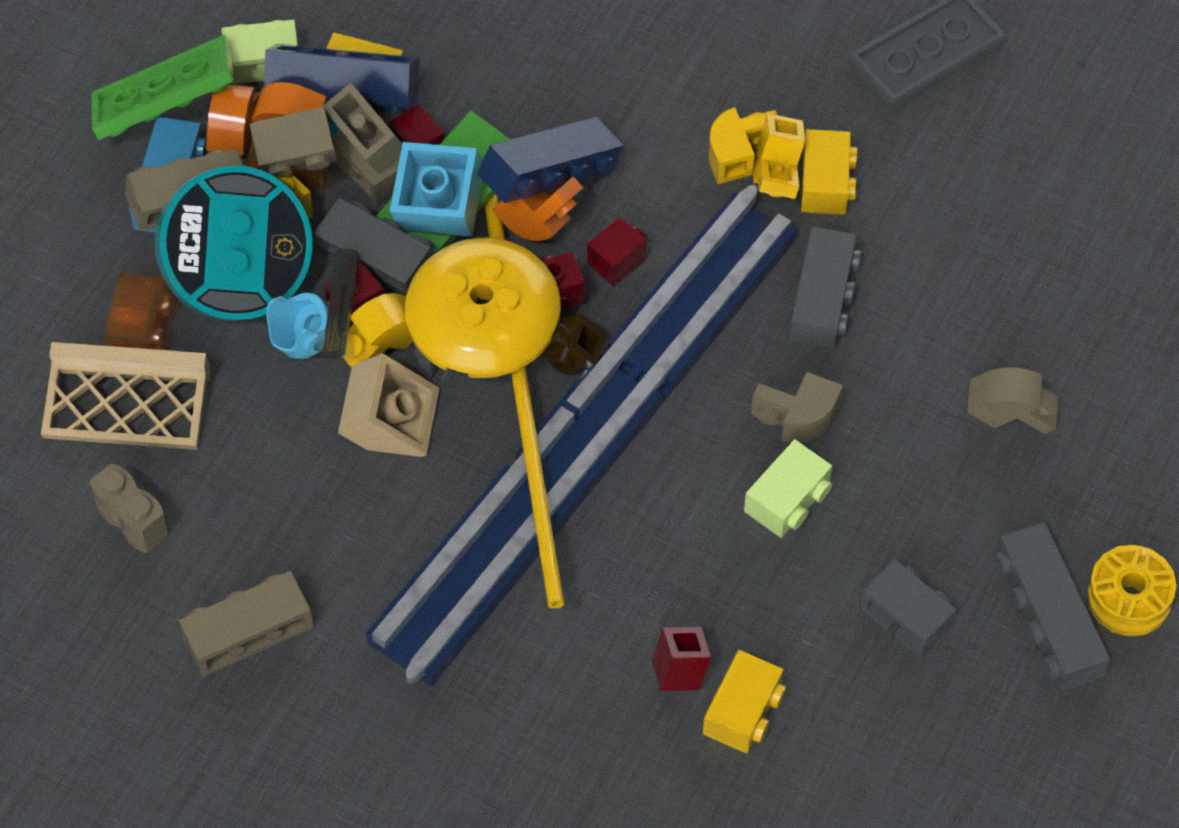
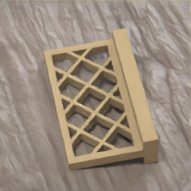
M51 342L49 357L52 363L41 429L42 438L198 450L206 384L210 379L211 365L206 353ZM60 373L77 374L83 381V384L65 396L58 387ZM85 375H91L92 377L87 379ZM104 377H115L122 386L104 399L94 385ZM123 378H132V379H130L128 382H126ZM144 379L154 380L161 389L143 402L132 388ZM162 381H170V382L165 385ZM182 382L197 383L195 395L183 405L171 393ZM87 390H90L100 403L82 416L72 402ZM128 392L139 406L121 419L110 405ZM57 394H58V396H59L62 400L59 401V402L56 404V399H57ZM167 395L177 409L160 422L149 408ZM66 406L78 418L76 422L66 429L52 428L54 416ZM193 407V415L191 416L188 410ZM106 409L117 423L105 432L95 431L88 422ZM145 412L154 422L155 426L144 435L134 434L127 425ZM184 415L191 423L190 437H173L166 427ZM85 426V428H86L87 430H79V429H80L81 427ZM121 429H123L126 433H117V432L120 431ZM162 432L165 436H156V435H157L158 433Z

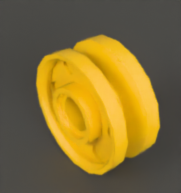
M1138 545L1118 546L1104 553L1094 565L1087 593L1089 609L1098 623L1113 633L1128 637L1146 635L1158 629L1169 616L1177 588L1175 574L1166 559L1150 548ZM1132 587L1137 589L1140 593L1130 594L1126 592L1123 588Z

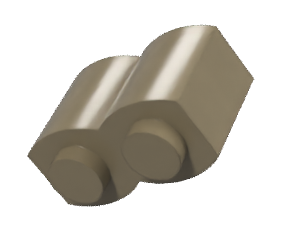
M110 464L90 480L91 489L100 515L111 525L121 528L125 539L135 549L149 553L169 536L161 505L151 494L137 489L133 477L125 469L118 465Z

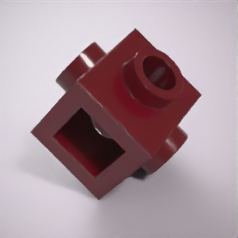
M573 252L555 257L545 256L540 258L548 267L557 283L561 312L566 311L571 306L585 303V282Z

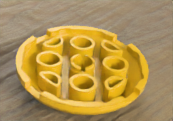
M498 238L466 239L442 248L427 259L416 272L409 285L405 300V316L408 331L419 351L439 368L445 371L449 368L454 371L467 373L470 378L498 377L515 372L530 364L543 353L552 341V335L558 320H560L561 313L558 286L548 267L526 248ZM478 297L480 298V300H489V302L486 304L475 303L476 298Z

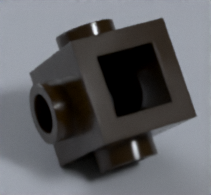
M582 313L561 318L558 320L552 335V341L541 356L550 363L553 369L563 374L595 367L607 334Z

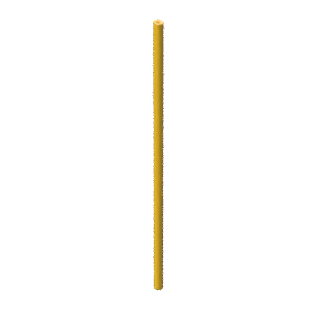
M495 194L484 206L489 238L505 240L502 221L492 211L499 203L498 196ZM525 366L512 372L511 376L549 608L557 609L564 605V598Z

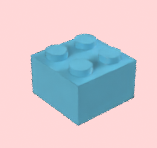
M403 142L390 206V213L394 222L405 231L472 236L482 179L477 174L482 163L477 148Z

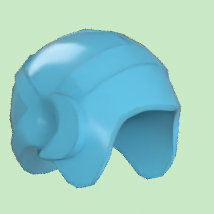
M302 293L289 299H284L282 296L276 297L269 302L266 315L270 341L273 346L291 358L306 359L319 353L326 345L330 344L334 333V319L330 306L321 297L313 293Z

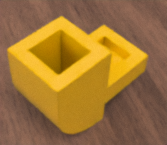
M734 107L716 118L710 131L709 164L717 184L753 175L755 155L753 149L757 148L767 113L777 115L776 110L765 113L756 112L740 119Z
M767 113L758 140L753 168V183L758 184L759 192L777 198L788 197L796 199L799 190L797 165L805 144L803 120Z
M393 293L378 296L363 304L349 317L354 324L338 341L335 348L351 368L355 364L384 353L388 347L406 350L411 345L413 340L409 334L405 316L406 296Z

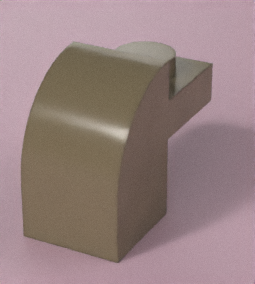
M1006 367L993 369L970 379L968 414L993 428L1019 419L1043 434L1056 430L1058 395L1042 387L1041 374L1028 369Z
M806 372L796 396L758 383L753 394L751 415L757 417L765 424L782 426L781 441L792 443L794 439L800 443L811 442L821 437L830 428L841 404L843 385Z

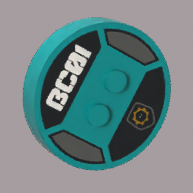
M224 166L194 176L182 184L168 199L156 227L155 253L164 281L173 294L187 307L206 317L218 320H246L266 315L267 306L273 298L282 296L284 299H289L301 286L311 262L312 231L304 207L291 189L282 181L269 173L252 167Z

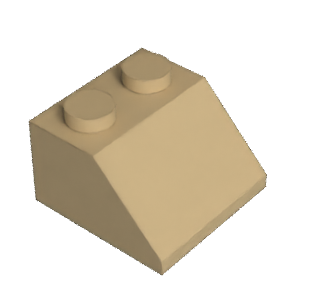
M383 353L355 364L351 368L338 434L366 450L417 457L426 456L440 388Z

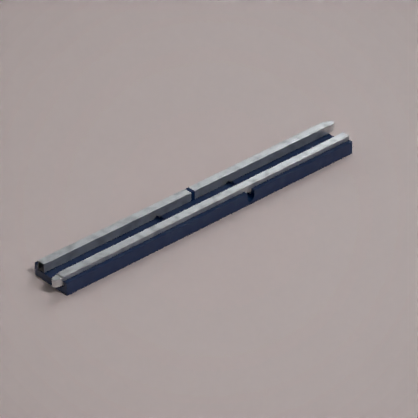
M755 185L748 186L739 194L734 192L608 342V350L603 357L599 355L596 366L587 368L537 427L536 433L553 537L796 241L797 228L791 225V220L779 213L772 220L752 208L757 198V187ZM523 445L516 453L515 463L511 467L506 465L366 632L367 644L406 669V679L409 684L421 679L430 686H433L540 555Z

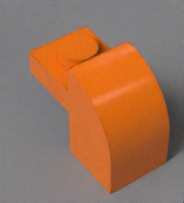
M271 83L261 90L251 121L257 122L320 108L324 105L326 96L292 83Z
M228 85L225 89L213 93L208 115L206 151L237 149L239 155H243L251 145V128L249 123H252L251 118L261 92H254V88L245 85Z
M572 177L552 196L546 191L532 195L527 199H519L504 203L501 200L492 211L519 237L530 241H543L552 237L571 220L567 212L577 204L572 197L583 187Z

